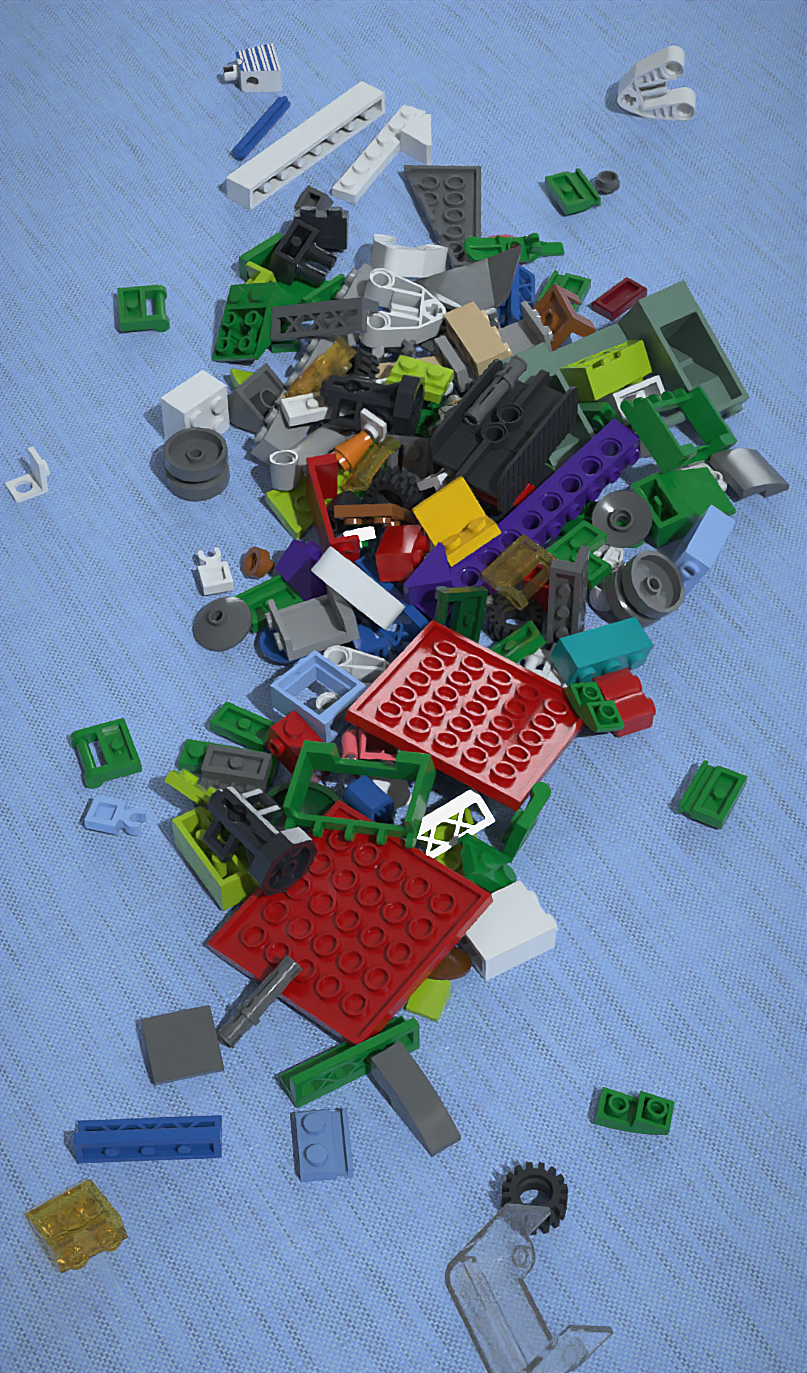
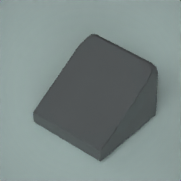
M308 185L295 205V209H300L302 206H314L317 210H327L334 202L329 195Z

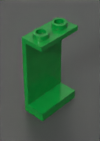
M278 232L239 256L240 278L246 282L250 278L245 266L248 261L268 270L272 254L284 236ZM342 273L330 281L325 279L319 288L300 278L295 279L291 286L275 278L276 283L293 297L291 305L337 300L334 298L336 293L345 285V275Z

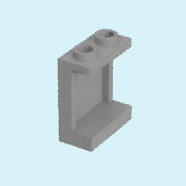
M325 583L326 595L280 610L277 609L273 599L267 601L269 612L264 614L267 626L270 631H276L273 634L276 646L279 651H285L289 661L307 656L314 650L320 652L328 647L359 639L356 616L348 600L327 583Z

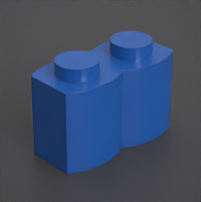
M364 775L347 785L344 794L345 804L374 822L395 825L391 819L395 808L393 799L368 776Z

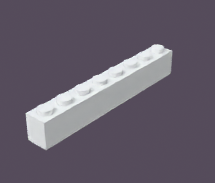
M363 81L356 84L226 177L228 199L249 210L255 208L385 113V92Z

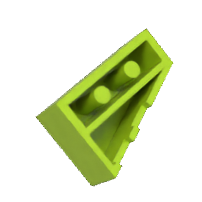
M628 340L559 368L569 388L572 386L578 388V401L580 403L596 401L608 394L619 391L620 388L626 385L641 382L645 375L652 372L643 340Z
M199 806L172 819L175 845L221 909L225 911L247 900L258 887L253 883L248 873L247 854L241 845H239L232 859L227 863H223L202 842V838L213 818L207 809ZM223 828L217 838L225 845L230 834Z

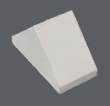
M425 114L401 129V151L424 165H432L431 114Z

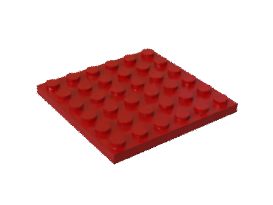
M434 620L418 634L352 704L345 716V720L403 751L430 754L436 769L515 811L530 796L533 785L541 782L586 725L572 707L565 693V688Z
M340 800L324 815L327 817L374 822ZM312 828L307 835L313 840L317 854L307 874L283 893L266 896L257 888L207 944L212 952L259 984L279 965L284 956L288 955L303 970L278 997L353 1047L379 1034L491 905L493 898L489 892L418 848H406V841L401 838L388 836L385 845H378L377 835L356 833L354 841H346L345 831L325 829L323 836L319 838L313 836Z

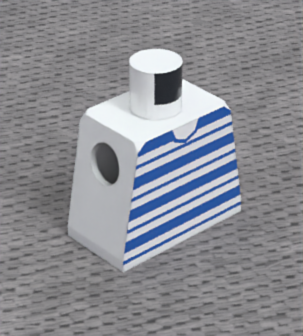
M273 43L237 51L235 53L236 65L222 67L224 81L239 80L241 91L244 93L282 91L281 68Z

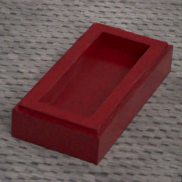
M626 277L594 300L591 310L613 322L629 310L638 300L646 297L648 288Z

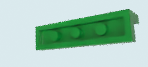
M401 1015L389 1021L378 1035L352 1047L344 1043L280 1074V1084L296 1108L306 1105L370 1073L371 1058L401 1041L409 1053L419 1049V1023L415 1017L406 1021Z

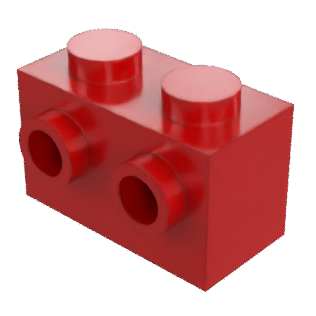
M420 524L387 526L375 554L380 582L397 581L398 583H405L424 561L425 555L430 551V542L428 536L424 535Z
M294 710L271 726L265 745L293 776L304 740L324 741ZM314 770L311 781L318 783L331 774V772Z

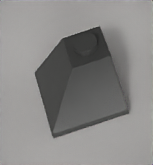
M267 363L227 395L229 419L236 427L256 433L262 426L266 427L267 424L264 422L266 415L273 407L276 409L277 405L274 401L283 389L287 390V387Z

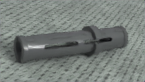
M517 355L513 356L501 371H497L493 375L490 385L463 414V419L469 426L477 428L505 393L513 390L515 381L528 368L523 358Z
M285 955L279 965L265 978L255 992L243 1004L239 1003L237 1005V1011L217 1032V1035L230 1047L234 1048L253 1025L257 1026L259 1024V1018L303 969L292 958Z

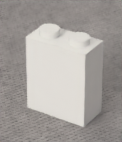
M520 880L492 893L493 902L458 941L459 946L470 956L473 965L485 981L555 947L556 932L558 931L555 919L551 914H546L543 911L536 894L532 890L528 891Z

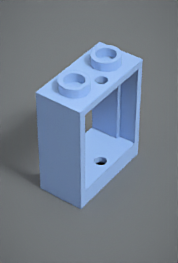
M713 505L706 509L683 536L670 559L677 566L683 578L685 587L684 597L710 570L736 522Z
M316 650L307 657L300 659L293 668L284 675L278 676L270 685L272 707L285 716L295 710L326 743L333 741L352 725V723L345 720L347 710L369 688ZM316 679L341 696L339 700L320 715L294 698Z

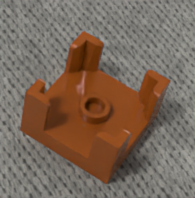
M555 283L532 308V310L536 309L538 311L543 326L547 325L553 334L554 341L551 342L552 351L556 350L572 332L584 338L596 331L595 326L590 320L575 312L572 305L576 304L579 306L581 304L579 297Z

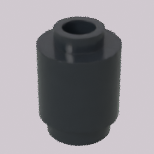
M344 491L337 494L326 507L332 530L335 533H343L349 526L344 525L343 520L334 518V505L362 504L359 496L352 491Z

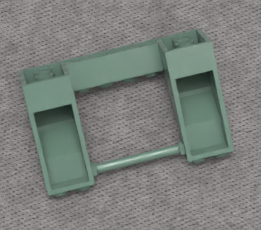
M684 280L638 300L618 323L550 352L545 342H542L513 355L523 358L528 367L517 380L529 385L539 371L543 369L550 372L549 388L565 394L569 386L559 369L560 367L628 340H643L652 372L645 375V377L651 378L659 375L665 391L673 393L675 389L683 388L688 394L694 388L701 385L721 416L727 414L728 417L742 411V404L750 398ZM513 356L501 360L503 362V368L508 364V362ZM579 404L574 427L566 435V438L561 441V444L551 454L550 458L546 460V463L556 470L595 436ZM683 410L663 418L668 428L686 420L690 422Z

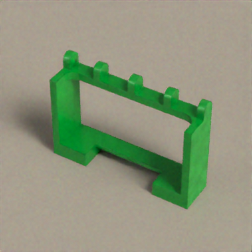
M701 385L694 388L688 394L683 388H678L673 393L671 391L663 392L661 398L657 394H651L645 398H635L633 403L630 400H624L620 404V409L663 473L709 461L712 454L729 450L738 442ZM681 407L705 445L694 447L692 443L680 446L658 412Z
M304 740L283 805L287 816L285 829L296 828V825L314 827L313 836L319 838L323 836L325 829L345 831L346 841H354L356 833L377 835L378 845H385L388 836L405 838L406 848L414 849L436 775L431 755L398 751L395 760L396 764L346 759L340 757L335 743ZM321 770L416 781L404 820L405 825L301 813L313 771Z

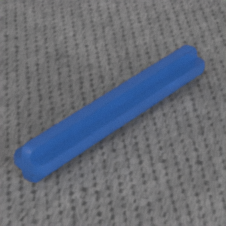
M287 96L278 97L233 148L232 154L236 160L245 159L290 108L291 102Z

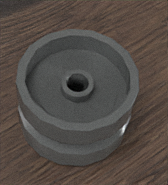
M187 428L173 434L166 441L163 449L168 488L176 496L185 500H207L221 494L227 488L230 480L228 447L226 440L218 432L209 428Z
M650 550L637 554L627 563L615 568L607 577L605 586L607 601L613 613L621 621L636 617L642 628H646L661 620L662 617L676 611L683 603L685 595L684 581L677 566L667 556L658 551Z

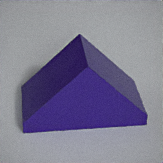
M439 542L403 584L406 603L411 605L437 600L435 599L436 587L445 586L452 588L446 551L442 543Z

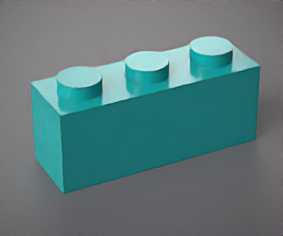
M632 617L560 638L549 657L568 686L569 684L590 682L592 678L631 667V669H636L647 661V656L654 645L637 618Z

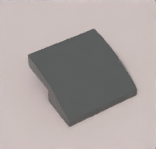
M738 448L711 455L710 464L723 475L724 480L742 499L759 492L764 498L789 489L790 485L757 450Z
M209 744L201 768L202 779L200 785L207 790L209 786L218 790L232 786L239 794L259 788L266 791L272 755ZM194 802V808H197V807H199V806H202V807H204L205 809H207V805H205V804L200 805V804ZM258 803L253 804L252 806L256 809Z
M210 1005L141 1019L154 1085L224 1071Z

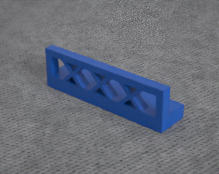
M519 263L510 295L497 308L501 328L523 319L521 302L526 301L531 309L535 306V275Z
M364 556L354 561L355 565L406 606L392 623L400 627L399 632L386 631L371 619L372 631L379 638L385 636L389 648L399 656L404 650L401 647V642H412L430 622L412 604L410 605L405 602L404 596L390 581L380 582L378 569Z
M222 1115L79 1120L78 1132H74V1149L77 1164L222 1158Z

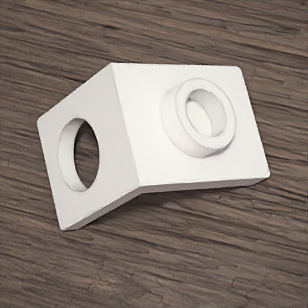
M365 408L360 412L361 431L366 432L372 441L380 447L384 448L388 444L385 443L386 434H398L393 433V429L387 432V424L381 416H375Z
M33 446L28 448L31 473L5 482L6 488L16 503L49 492L46 478L50 475L48 465L44 459H41ZM21 484H29L32 486V489L21 493L16 490V487Z

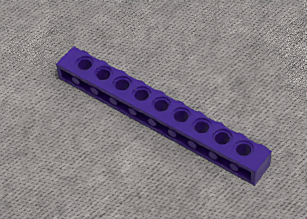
M613 419L497 525L502 532L501 534L449 569L452 588L470 587L466 585L472 584V586H483L486 588L488 595L495 594L504 580L509 576H514L529 557H534L539 553L545 542L550 538H555L569 520H574L579 516L586 504L590 501H595L609 483L613 484L617 481L621 472L626 467L632 466L638 461L641 455V439L639 436L617 420ZM437 600L412 604L429 622L434 620ZM449 602L452 603V605L448 606L447 618L445 623V626L448 628L450 625L453 602Z

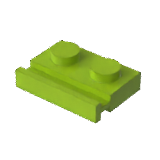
M400 355L390 372V376L386 378L385 384L401 382L405 374L425 377L424 400L439 404L441 397L444 396L454 379V370Z

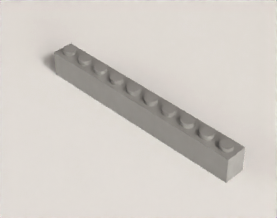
M365 262L358 270L353 268L344 279L347 285H343L334 298L339 300L364 297L369 275L374 269ZM349 316L346 322L350 326H357V316ZM325 319L323 324L329 329L337 319ZM360 333L315 337L309 341L305 347V350L308 351L307 355L304 353L295 365L298 371H294L284 384L288 387L287 390L283 389L274 401L277 405L276 409L273 407L264 419V422L267 424L266 427L262 426L254 436L253 441L256 444L251 454L270 467L269 458L272 453L288 450L305 437L312 422L289 426L281 410V399L319 392L322 381H328L331 369H335L334 362L340 360L338 356L341 353L345 354L344 350L346 348L350 349L351 346L356 345L360 338Z

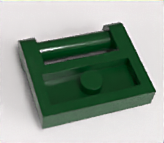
M483 586L436 587L435 599H437L434 621L445 626L449 602H453L449 629L479 644L488 590Z

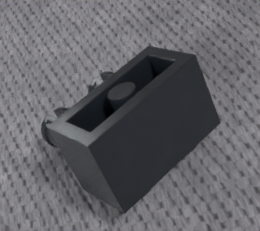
M302 206L300 209L295 210L293 222L295 219H298L320 230L316 241L318 246L323 249H347L349 242V211L336 206L328 207L327 210H317L314 206Z
M295 219L274 250L268 270L273 272L276 279L290 286L295 279L300 278L319 288L323 284L327 272L319 270L306 262H315L331 271L338 255L317 245L316 241L320 230Z

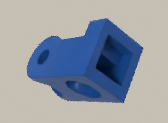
M354 612L359 639L347 642L348 648L384 658L389 662V644L385 636L376 638L371 629V619L363 612Z

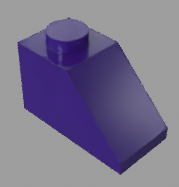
M293 539L277 563L276 571L304 601L326 595L325 582L311 571L323 555L321 553L322 548L310 540L303 542Z

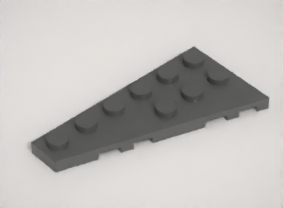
M404 165V175L439 245L448 248L447 261L451 269L473 263L465 255L463 242L469 236L481 238V166Z

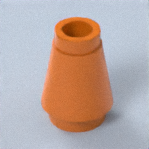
M362 430L333 448V453L337 457L338 468L344 473L349 469L353 470L373 444L372 439L366 432Z

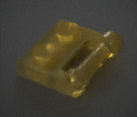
M387 435L371 445L338 489L342 492L367 490L372 484L371 479L390 454H395L400 448L399 441Z
M522 534L481 573L482 580L506 597L515 608L522 610L528 604V599L549 580L552 560L557 558L525 534ZM539 563L545 566L520 591L514 588Z

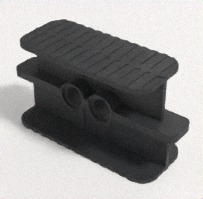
M494 359L488 365V368L483 371V374L478 377V380L474 382L473 386L469 388L468 392L464 394L463 398L454 406L452 411L449 412L435 432H433L429 443L428 460L431 473L437 474L443 467L455 472L456 475L453 480L459 476L463 477L469 487H473L496 498L498 511L505 513L512 503L516 501V498L520 496L527 484L531 482V479L535 477L542 465L546 463V460L550 458L551 454L561 444V441L566 438L572 427H574L579 401L578 388L574 386L570 387L565 394L549 388L550 372L541 369L529 385L516 380L513 390L505 393L482 420L477 428L471 427L464 421L463 414L490 385L493 375L503 369V362L499 359Z

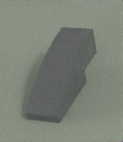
M401 1041L371 1058L372 1076L391 1098L393 1110L431 1157L461 1140V1135L440 1097Z

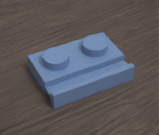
M342 1108V1111L331 1112V1109L296 1112L301 1182L337 1179V1176L348 1175V1178H353L347 1108Z

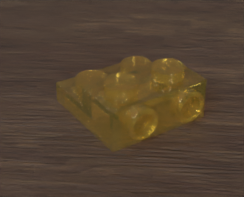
M340 336L283 395L286 398L309 394L310 392H318L322 381H328L330 374L343 376L353 366L349 361L357 352Z
M91 1179L25 1213L30 1227L43 1242L47 1255L61 1273L70 1269H82L90 1258L103 1251H115L122 1241L128 1238L120 1214Z

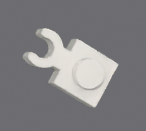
M218 547L214 548L215 555L213 557L204 556L203 550L198 552L200 565L198 566V575L204 596L234 590L228 562H222L221 551Z

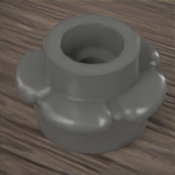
M609 170L600 172L597 180H595V187L599 188L603 194H612L614 191H617L620 187L617 173Z

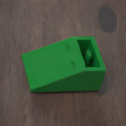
M276 282L231 285L212 360L214 362L259 360L272 342V307L291 305L293 297ZM281 321L280 331L284 327L286 322Z
M708 467L665 473L658 472L630 484V491L645 499L651 509L652 526L648 534L657 548L683 537L710 505H713L727 516L736 513L734 506Z

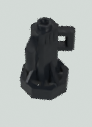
M330 374L328 381L323 380L320 387V397L324 398V405L333 406L330 426L359 431L361 425L360 412L365 408L372 414L379 415L393 426V433L408 436L415 435L425 397V377L405 374L401 382L386 385L376 383V379L354 374H346L344 376ZM340 409L354 410V419L339 416Z
M230 786L225 789H219L211 795L207 810L213 820L204 834L202 842L223 863L229 862L239 845H241L246 850L249 866L248 873L253 883L266 896L286 892L307 874L317 854L313 840L300 827L285 829L272 826L269 821L278 819L283 814L284 809L262 788L239 794ZM258 803L263 809L257 811L252 805ZM223 828L230 834L225 845L217 838Z

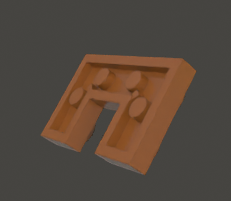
M393 503L334 505V518L343 520L344 525L359 526L362 528L373 526L374 532H380V527L418 525V520L413 511Z

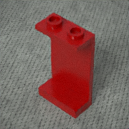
M330 453L307 457L306 494L322 552L324 554L331 546L355 564L354 561L359 559L360 554L359 534L335 538L324 502L325 499L335 498L338 492V461L336 454Z

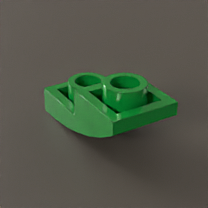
M596 681L568 685L565 693L572 707L595 733L623 730L625 725L614 701L604 700Z
M602 1087L598 1096L593 1124L631 1133L668 1135L675 1101L644 1091H640L639 1095L634 1097Z

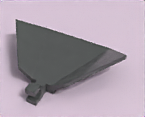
M522 245L412 282L423 286L444 307L451 310L474 301L480 311L484 309L487 313L490 326H496L498 329L499 323L494 318L498 317L497 308L510 295L522 252Z

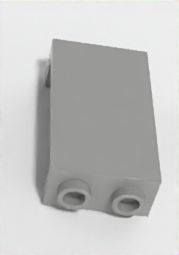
M526 301L521 302L524 319L499 329L501 342H507L512 355L542 342H545L548 350L552 352L551 342L554 341L550 328L547 325L543 326L541 317L536 309L532 310ZM445 335L434 339L437 354L440 355L443 367L454 370L453 382L460 393L469 390L478 379L457 347L453 349Z

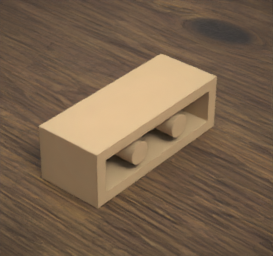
M474 301L443 314L449 337L477 379L494 359L504 360L513 356L507 342H501V336L496 326H490L485 310L480 311Z

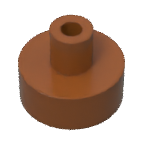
M258 547L250 548L243 562L244 573L257 579L264 577L267 572L271 573L275 567L274 561L270 560L269 552Z

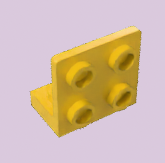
M461 476L412 509L433 546L435 547L439 542L444 545L447 561L451 567L502 533L497 524L485 514L467 482Z

